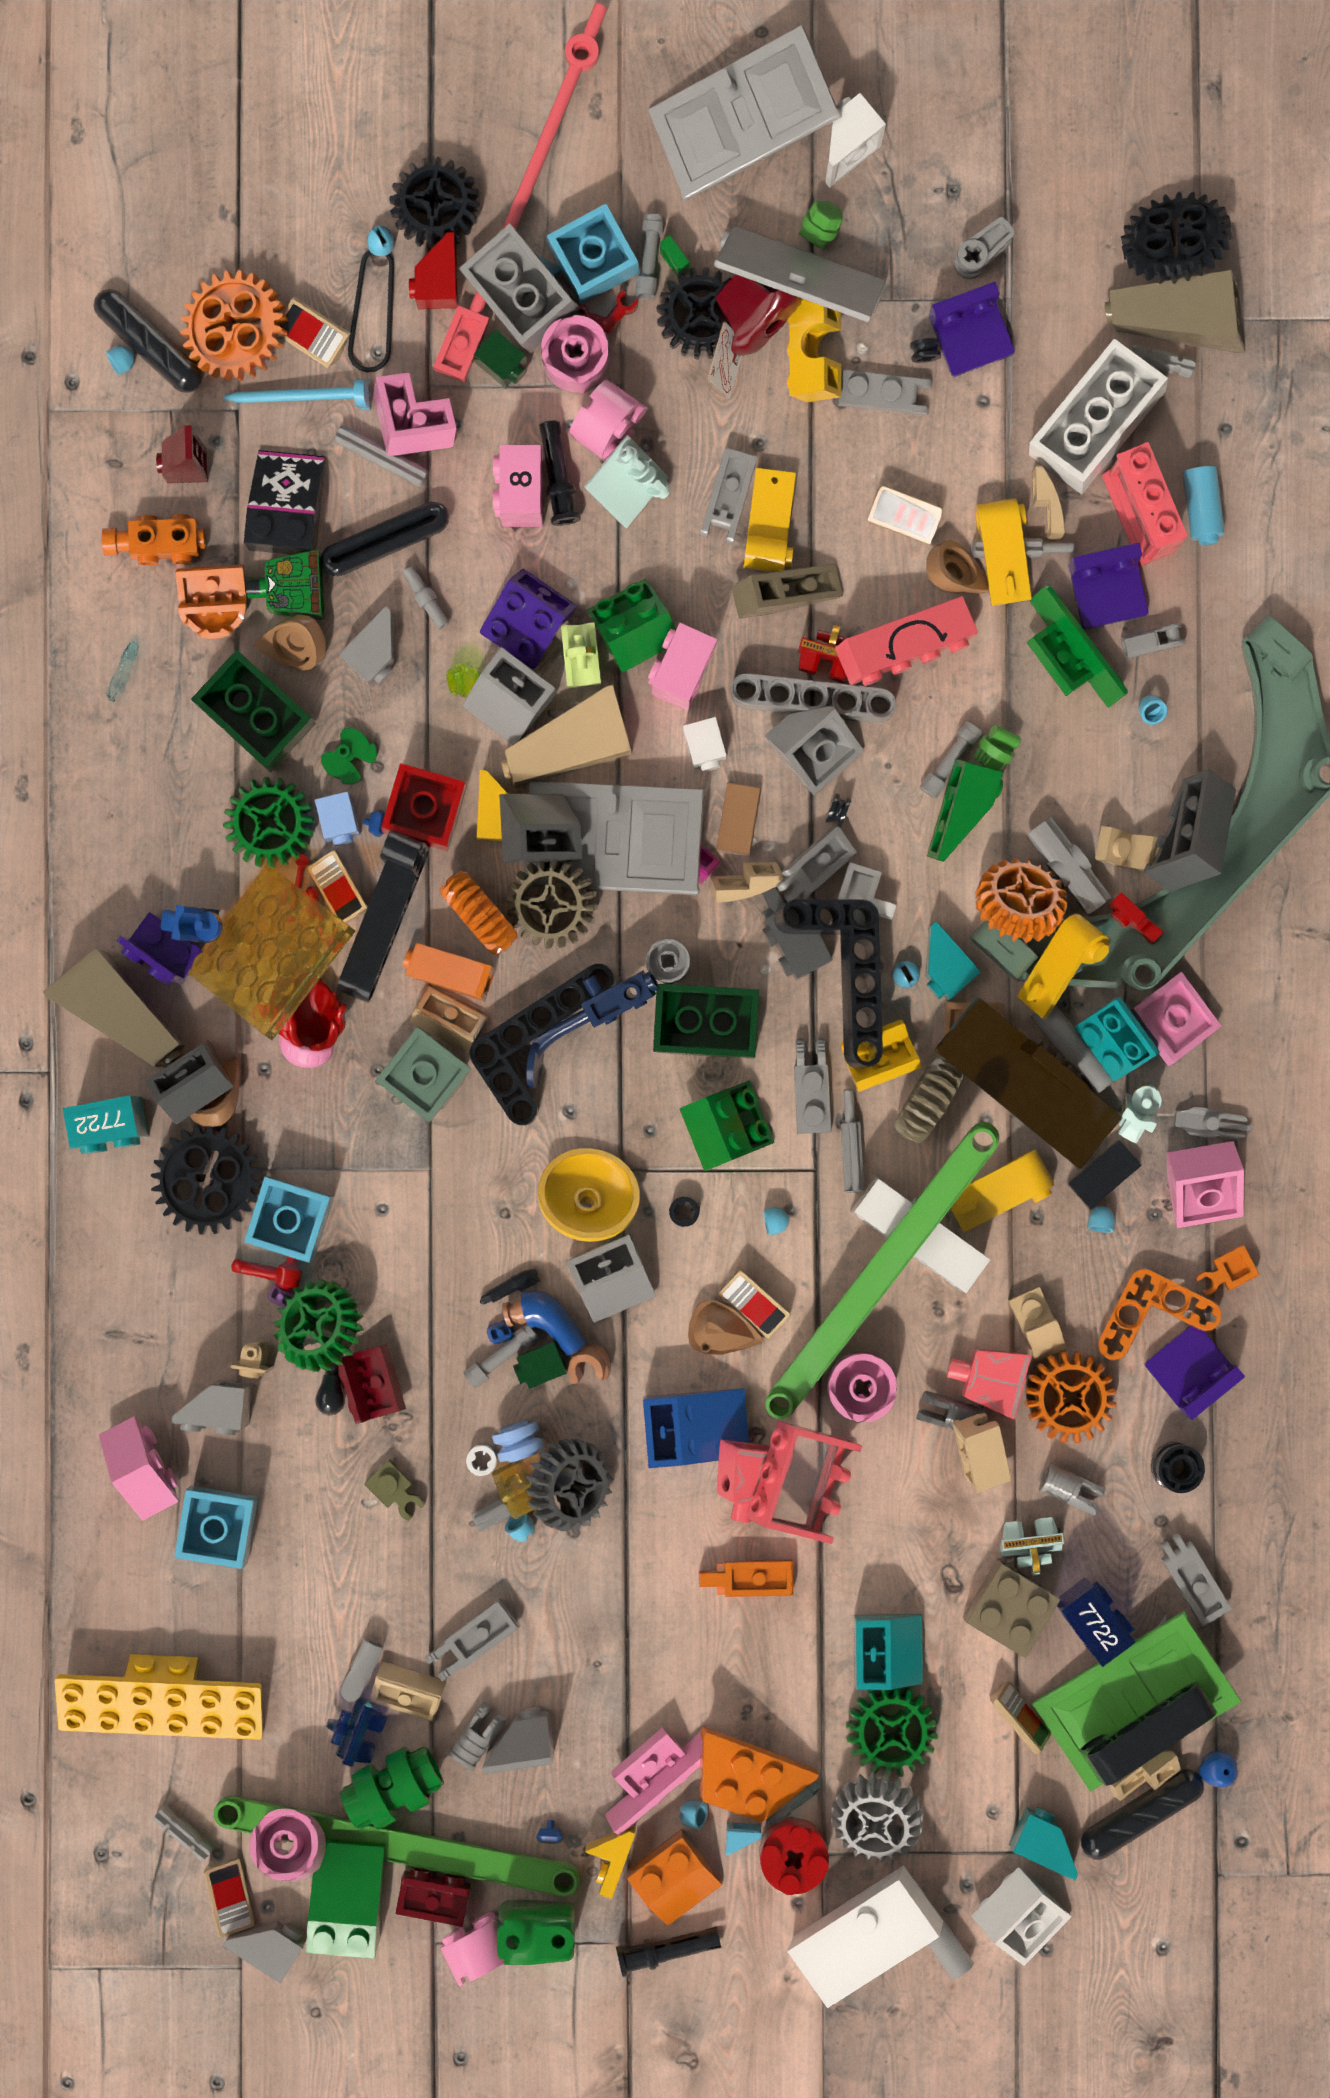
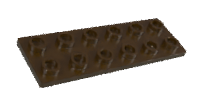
M979 997L972 1001L935 1048L938 1054L1079 1169L1086 1164L1121 1120V1115L1088 1089V1085L1079 1078L1082 1071L1068 1060L1062 1064L1055 1058L1059 1052L1044 1040L1037 1044L1027 1038Z

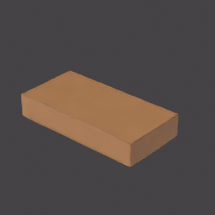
M727 783L716 850L750 855L760 788Z

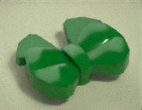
M349 727L341 731V745L337 747L336 751L325 752L321 756V764L325 771L332 777L341 780V783L345 785H353L361 781L359 772L351 763L355 757L370 764L375 763L377 758L375 744H370L360 731Z

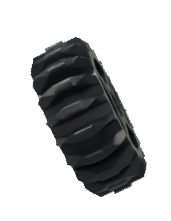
M438 156L434 160V165H429L427 158H423V167L419 169L416 164L411 162L409 165L411 174L409 175L403 171L400 172L399 177L403 183H393V191L397 194L391 195L389 198L390 204L395 206L390 210L392 218H399L395 222L396 228L398 230L405 229L404 237L407 240L416 236L415 243L419 247L424 244L425 240H428L429 249H432L436 245V241H440L446 233L454 232L455 242L459 244L461 242L459 232L469 235L471 230L467 223L476 224L478 221L477 216L473 212L480 211V203L475 201L480 195L478 189L472 188L475 184L473 177H465L466 169L463 166L454 171L455 164L451 159L444 167L442 166L441 158ZM430 181L426 190L414 192L420 185ZM442 181L453 185L460 192L462 198H454L453 194L445 193L442 189ZM437 191L440 204L438 203L439 207L435 208L433 216L430 203H432V199H435ZM408 208H415L416 212L426 214L428 226L416 221L410 215ZM458 212L450 222L440 226L441 220L445 216L455 215Z
M707 267L703 269V276H697L696 269L691 268L690 278L687 279L680 272L677 274L679 285L673 281H668L667 288L670 293H660V300L664 303L657 305L656 312L663 316L657 319V325L666 327L661 332L663 339L673 337L670 342L672 349L677 348L680 344L683 345L681 349L682 356H686L689 350L692 349L694 350V359H700L701 351H706L708 359H712L713 349L717 346L722 328L720 318L715 314V310L718 308L716 296L732 278H728L722 283V272L720 270L715 273L713 278L709 277V268ZM696 290L711 291L704 297H697L691 293ZM679 301L684 304V310L689 314L682 328L679 327L674 318V309ZM708 309L707 318L704 315L696 317V310L702 312ZM698 330H707L712 334V336L695 337L692 335Z

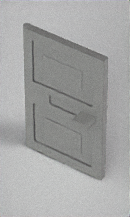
M802 25L648 109L684 201L693 198L842 116L841 112L837 109Z
M529 782V794H563L580 822L582 858L571 861L572 867L570 872L573 873L579 867L584 870L579 877L581 882L587 878L592 880V883L586 886L585 889L699 894L703 789ZM560 862V868H562L565 862ZM525 863L524 872H525L526 874H528L527 871H526V865L529 864V863ZM549 876L539 877L532 886L545 887L548 884ZM559 879V882H562V888H571L565 881Z

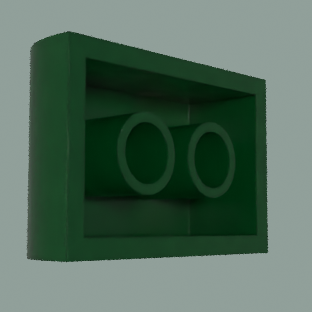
M237 649L191 698L202 711L270 773L316 725L314 720Z
M658 984L653 1052L755 1059L759 989Z

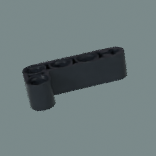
M1193 1682L1110 1737L1102 1734L1090 1740L1081 1747L1080 1752L1098 1781L1105 1786L1112 1785L1211 1720L1217 1714V1710L1199 1682Z

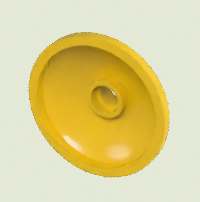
M593 1148L570 1150L554 1158L546 1166L540 1177L537 1193L541 1212L553 1228L570 1238L589 1242L606 1240L625 1230L633 1221L640 1201L638 1182L631 1169L615 1155ZM582 1203H588V1204H590L592 1207H591V1208H584V1207L581 1206V1204H582Z

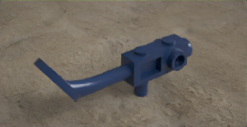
M642 970L604 991L595 975L582 981L591 998L581 1003L584 1010L557 1023L532 1042L527 1062L528 1087L537 1088L542 1073L544 1051L556 1040L591 1022L594 1028L604 1022L607 1025L617 1020V1016L633 1007L638 1009L647 1004L646 1000L655 996V991L659 990L658 982L652 972L645 973ZM630 988H634L637 994H632Z

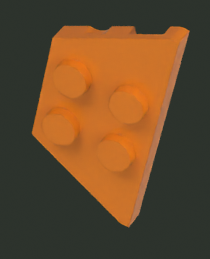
M705 1726L701 1729L703 1741L700 1769L702 1777L700 1779L699 1795L703 1802L762 1823L819 1777L816 1768Z

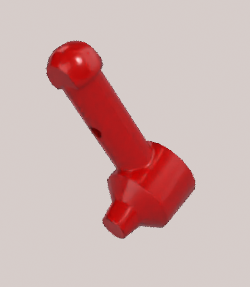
M289 1256L278 1267L235 1259L231 1264L232 1272L273 1280L282 1289L291 1290L294 1287L298 1288L300 1284L302 1270L297 1265V1259Z

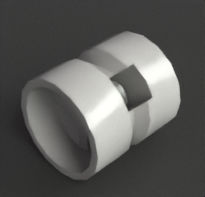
M662 939L650 947L646 955V968L648 972H652L658 983L676 984L684 979L688 973L690 956L681 942L674 939Z

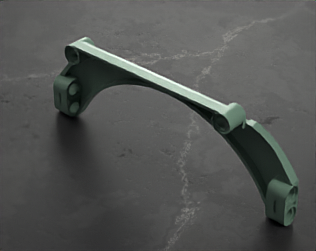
M1266 615L1242 640L1243 657L1252 689L1254 738L1245 783L1231 816L1222 874L1172 892L1164 888L1160 892L1135 904L1146 914L1145 917L1163 931L1161 936L1152 945L1135 928L1132 929L1129 925L1124 928L1118 924L1110 915L1111 913L1085 918L1109 938V952L1100 962L1093 964L1081 963L1068 986L1117 989L1125 982L1131 988L1138 991L1153 988L1330 796V783L1325 782L1320 777L1322 766L1330 768V736L1322 711L1312 661L1313 656L1299 640L1274 618ZM984 921L970 936V939L1009 976L1017 981L1026 982L1060 926L1055 929L1050 937L1045 935L1040 942L1032 938L1026 944L1019 937L1013 942L1011 936L1007 934L1000 938L999 930H989V921ZM1140 965L1147 967L1151 972V979L1147 984L1138 982L1135 977V970Z

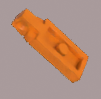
M793 1560L724 1561V1563H716V1570H705L698 1573L699 1587H716L717 1595H725V1597L794 1595Z

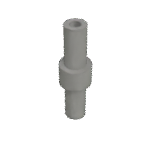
M413 566L404 570L402 574L414 591V599L421 609L425 608L438 630L447 626L450 622L437 604L436 600L438 598L432 588L426 587Z

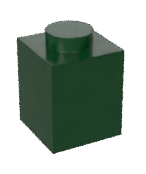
M496 329L473 354L475 363L505 389L511 382L517 384L527 372L525 367L527 365L526 355Z
M555 1341L518 1355L516 1357L518 1364L513 1365L520 1384L526 1382L529 1389L565 1375L568 1372Z

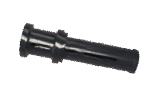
M556 420L539 424V429L542 436L549 477V486L547 487L546 494L548 498H551L553 510L551 524L554 526H565L579 522L581 517L580 513L576 512L573 494L576 493V488L570 482L560 421L557 422Z
M717 1926L666 1940L653 1942V1939L649 1940L648 1938L644 1939L642 1944L623 1948L621 1945L616 1946L622 1977H626L632 1971L648 1967L650 1970H654L656 1967H659V1963L722 1947Z

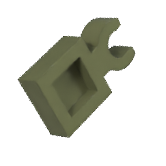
M390 1459L364 1483L387 1508L396 1502L399 1505L398 1510L401 1517L407 1521L413 1517L406 1510L407 1503L415 1502L420 1508L425 1505L424 1500L419 1495L409 1494L406 1491L412 1485V1482Z

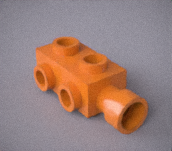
M174 514L170 516V519L157 520V517L153 515H140L136 517L137 520L128 521V531H117V528L102 529V550L104 556L118 555L119 552L129 551L132 560H138V565L142 566L158 565V559H172V564L176 565L191 564L192 558H200V549H206L205 529H199L196 518L191 519V516L188 514ZM175 532H185V537L181 541L174 540L173 535ZM142 533H151V538L147 542L140 541L139 537Z

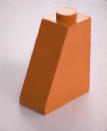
M416 943L414 950L408 949L403 962V968L407 969L406 976L483 1002L486 1001L496 971L490 965Z

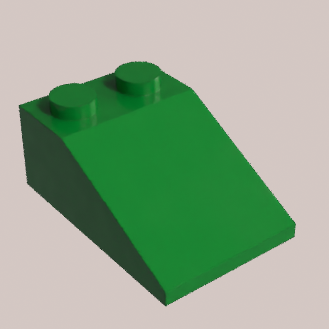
M326 1839V1851L320 1868L312 1876L306 1953L375 1959L381 1932L385 1844Z

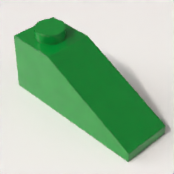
M955 759L927 857L942 862L949 857L992 808L995 799L1000 796L1003 789V780L1001 779L1003 772Z

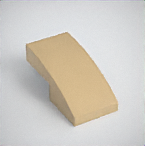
M1036 466L1032 473L1033 507H1046L1047 540H1061L1065 529L1058 494L1043 466Z
M777 862L744 863L743 875L710 876L709 889L715 903L736 901L753 897L776 887L784 878V875L781 873Z
M1173 1751L1161 1752L1123 1779L1109 1785L1111 1792L1121 1801L1146 1781L1154 1790L1158 1789L1181 1771L1177 1755Z

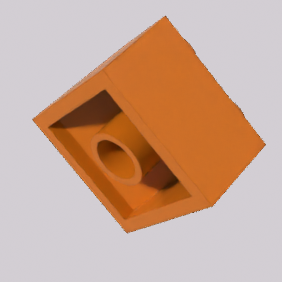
M680 1829L627 1869V1880L646 1906L667 1926L723 1885L683 1829Z

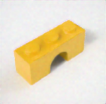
M803 299L801 305L788 319L789 342L787 344V353L789 356V375L787 386L789 396L806 403L841 397V363L827 357H819L818 346L826 334L841 331V312Z

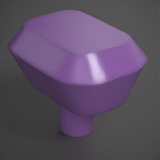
M278 1284L273 1285L268 1293V1299L281 1308H285L288 1304L284 1297L290 1296L293 1298L295 1296L294 1291L282 1289Z

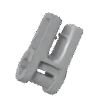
M999 217L965 241L959 247L954 262L957 274L965 279L978 277L1011 244L1015 230L1010 223L1003 217ZM973 256L977 258L976 262L974 260L970 262L965 260L966 257L969 259Z

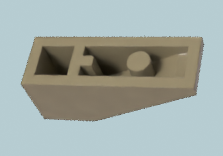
M835 564L750 575L731 586L739 619L769 615L843 596Z

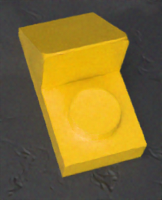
M635 1826L626 1829L619 1836L612 1832L586 1845V1853L609 1861L608 1864L601 1863L595 1882L601 1884L599 1895L610 1899L613 1898L635 1837Z

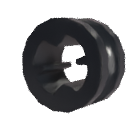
M925 338L911 342L910 349L914 351V354L911 356L912 362L926 363L940 359L941 352L937 351V347L940 345L939 339Z
M835 794L825 822L835 821L837 826L841 828L852 799L842 800L839 794Z
M679 1197L671 1203L669 1215L676 1225L688 1227L697 1221L699 1207L692 1198ZM688 1202L693 1206L690 1211H694V1215L691 1219L685 1217L683 1221H680L675 1216L678 1214V1212H674L677 1204L684 1206Z

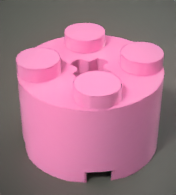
M574 315L573 317L561 318L553 322L546 330L542 338L541 355L544 370L552 383L566 391L585 393L601 382L609 367V345L605 333L599 324L588 317ZM578 349L581 350V357L570 358L569 352L576 353Z
M604 380L589 396L592 400L586 408L581 407L569 431V434L576 441L604 461L607 460L626 435L631 439L633 438L635 431L631 427L634 423L637 424L647 410V407L608 380Z
M857 1351L844 1355L832 1366L827 1377V1392L831 1403L842 1416L857 1422H872L883 1417L892 1408L897 1394V1380L891 1367L879 1356L866 1351ZM861 1379L864 1382L869 1379L870 1383L867 1385L869 1391L867 1394L863 1395L860 1391L853 1392L857 1387L855 1384L856 1380Z
M277 1809L265 1815L251 1833L249 1843L250 1855L254 1864L268 1877L281 1881H299L307 1878L320 1868L326 1851L325 1834L319 1822L309 1814L293 1809ZM288 1838L294 1841V1847L290 1848L289 1852L282 1849V1843L288 1842Z
M493 1910L477 1918L472 1923L473 1929L465 1932L464 1928L460 1927L442 1939L444 1945L440 1947L441 1952L458 1986L465 1983V1976L471 1982L504 1964V1960H501L497 1954V1930L502 1923ZM509 1936L506 1940L507 1945L511 1948L517 1947L512 1936Z

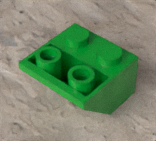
M646 578L630 584L626 589L609 598L600 600L596 605L587 609L610 655L622 673L665 651L666 649L662 646L669 630L673 629L676 631L668 610Z
M750 1080L679 1108L704 1171L775 1143Z

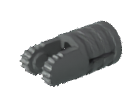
M924 1391L922 1399L925 1402L946 1408L944 1415L928 1410H919L916 1419L954 1430L952 1421H961L971 1416L982 1414L984 1407H977L970 1403L956 1401L954 1398Z

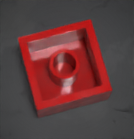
M400 763L381 826L382 832L388 834L390 830H394L420 840L426 846L448 852L466 792V782Z

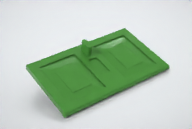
M1182 1611L1034 1700L1032 1707L1037 1710L1091 1792L1103 1783L1098 1781L1080 1752L1081 1747L1090 1740L1102 1734L1110 1737L1193 1682H1199L1217 1710V1714L1212 1719L1241 1703V1699L1188 1620L1187 1614Z

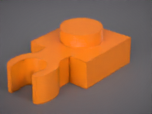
M1239 1245L1212 1260L1216 1270L1201 1272L1194 1279L1199 1281L1204 1277H1208L1211 1280L1210 1288L1202 1291V1294L1209 1295L1214 1293L1222 1283L1230 1291L1260 1274L1245 1246Z

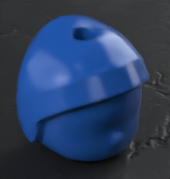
M1209 1752L1203 1757L1201 1765L1198 1767L1199 1774L1204 1781L1215 1787H1228L1238 1777L1236 1760L1227 1753Z

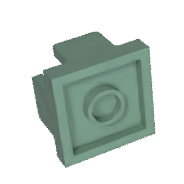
M416 1027L375 1081L430 1123L461 1087L462 1081L471 1071V1068L420 1028Z

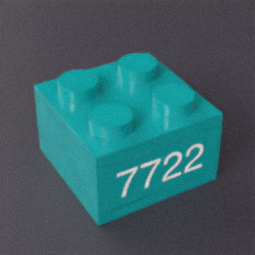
M129 1095L62 1108L70 1149H80L81 1154L108 1151L107 1144L114 1143L115 1148L136 1146L141 1144L140 1138L149 1137L143 1101L140 1096Z

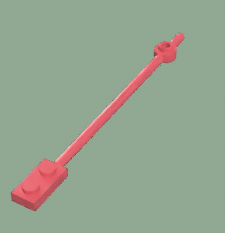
M596 3L594 5L583 34L571 37L566 44L565 55L569 68L502 230L508 224L517 229L580 74L592 69L598 62L599 49L595 38L607 11V8L601 4ZM580 51L588 53V57L585 59H579L576 55ZM477 290L469 309L458 305L433 366L434 371L464 383L475 360L473 354L480 347L490 323L489 317L481 315L486 301Z

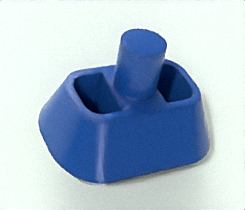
M382 810L372 812L370 819L364 818L363 824L369 826L368 831L376 837H381L384 834L381 826L385 812Z
M505 1320L489 1325L487 1335L491 1343L498 1344L514 1337L513 1326L508 1327Z
M547 1820V1828H540L536 1836L539 1843L560 1844L563 1840L561 1830L554 1829L553 1820Z

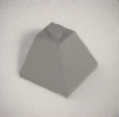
M833 706L789 714L764 736L779 758L813 795L818 793L864 752Z
M540 1707L520 1710L521 1715L514 1716L486 1754L482 1767L483 1774L551 1765L554 1756V1744L549 1711L541 1712Z

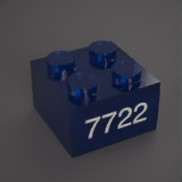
M1084 1577L1059 1596L1061 1600L1057 1605L1058 1610L1102 1667L1136 1643L1130 1635L1135 1629L1118 1609L1111 1610L1109 1606L1114 1601L1097 1581L1091 1584Z

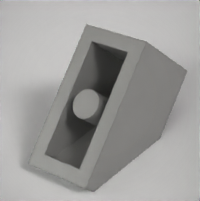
M386 606L339 654L341 659L371 688L376 682L379 685L384 683L393 673L391 667L395 664L394 618L391 610Z
M277 1921L231 1934L227 1937L223 1947L281 1983L303 1949L306 1939L302 1937L303 1933L290 1923L283 1925Z

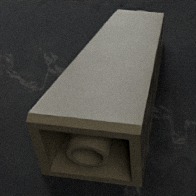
M1232 270L1203 274V276H1191L1190 281L1180 278L1176 284L1168 280L1162 284L1156 282L1109 290L1110 301L1105 302L1107 322H1112L1117 332L1234 353L1245 352L1239 288Z
M95 948L43 991L46 997L152 1066L160 1067L163 1064L166 1068L181 1056L179 1050L185 1045L108 952Z

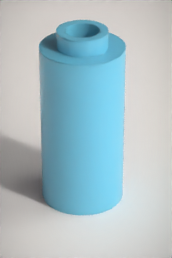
M1202 466L1188 469L1183 472L1191 540H1198L1199 545L1202 546L1216 544L1219 542L1218 537L1225 535L1217 467Z

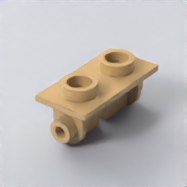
M255 1340L252 1343L246 1344L242 1348L240 1361L231 1364V1368L239 1369L240 1376L259 1378V1376H264L265 1373L273 1370V1365H267L269 1353L267 1343L262 1340Z

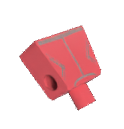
M973 1349L970 1362L951 1357L946 1377L964 1382L961 1394L964 1397L1015 1419L1031 1356L1019 1352Z
M728 1440L720 1441L717 1493L734 1503L730 1517L734 1521L742 1523L751 1522L748 1519L750 1503L757 1491L760 1471L766 1462L770 1449L769 1445Z

